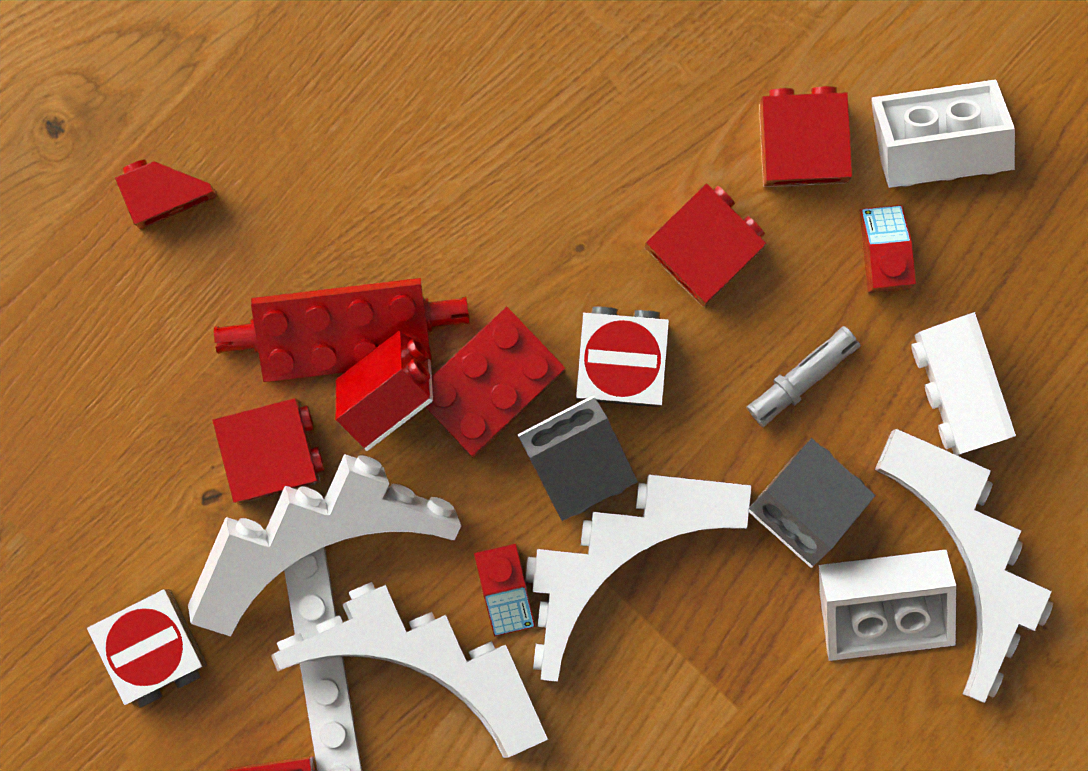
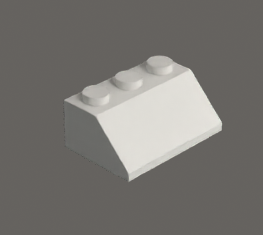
M996 80L872 97L880 161L889 188L907 187L918 183L939 180L948 181L960 177L1015 170V128Z
M975 312L923 330L914 335L917 343L911 345L917 366L919 368L925 367L930 383L925 384V391L932 409L939 408L943 424L938 425V429L945 449L952 448L954 455H958L1015 437L1016 434Z
M947 550L819 565L820 600L829 661L956 646V584Z

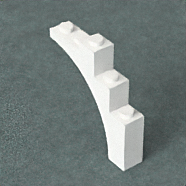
M895 429L891 431L875 470L904 486L928 506L944 525L960 552L972 585L977 625L973 663L963 694L985 703L987 696L994 697L1001 685L1003 674L998 671L1004 657L1011 658L1020 640V635L1015 633L1017 627L1020 626L1024 629L1035 631L1037 624L1043 626L1046 623L1053 607V602L1048 601L1052 591L1005 571L1007 564L1011 566L1015 564L1021 552L1023 543L1018 541L1021 531L974 510L976 504L983 506L989 496L993 483L987 481L991 470Z
M344 454L325 499L317 491L307 487H299L297 490L285 486L266 530L250 519L240 518L237 521L228 517L225 518L188 604L190 623L231 636L248 606L269 582L301 558L344 539L383 532H414L435 535L455 541L461 527L456 510L449 502L441 498L431 497L430 500L416 496L412 490L400 484H391L389 487L384 467L377 460L364 455L354 458Z
M648 475L647 484L639 483L636 508L644 509L643 517L593 512L592 521L583 520L581 545L589 546L588 554L537 549L536 558L528 557L525 582L534 583L533 592L550 594L549 602L540 601L538 627H545L546 634L544 645L536 644L533 665L534 670H542L541 680L558 681L562 656L573 626L590 597L604 580L639 552L671 537L707 529H746L751 486Z
M370 582L350 591L349 595L352 600L343 604L349 619L348 621L343 622L340 615L316 625L319 634L303 640L301 633H298L278 642L277 645L280 651L271 655L277 671L303 662L342 656L385 660L411 668L435 680L462 700L481 720L494 739L503 758L511 757L548 740L506 645L495 649L492 641L469 651L471 660L466 662L446 615L435 619L432 612L410 621L409 624L412 630L406 632L386 585L375 589L373 583Z

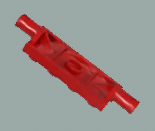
M421 278L251 298L253 316L251 323L224 327L215 326L214 341L217 343L215 348L217 354L254 349L256 353H259L263 382L345 373L399 330L410 340L413 338L419 340L426 348L429 360L432 362L428 332H432V327L470 324L467 297L429 302V299L423 296Z

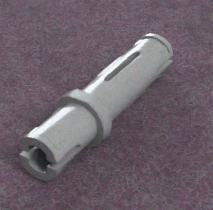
M842 326L830 339L815 349L784 377L782 375L776 377L773 380L774 385L758 399H755L746 406L747 410L757 423L764 428L788 405L793 404L795 406L802 400L800 395L817 381L821 380L848 355L860 348V343L848 328Z

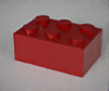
M506 306L432 376L433 401L425 408L474 459L564 374L566 368Z

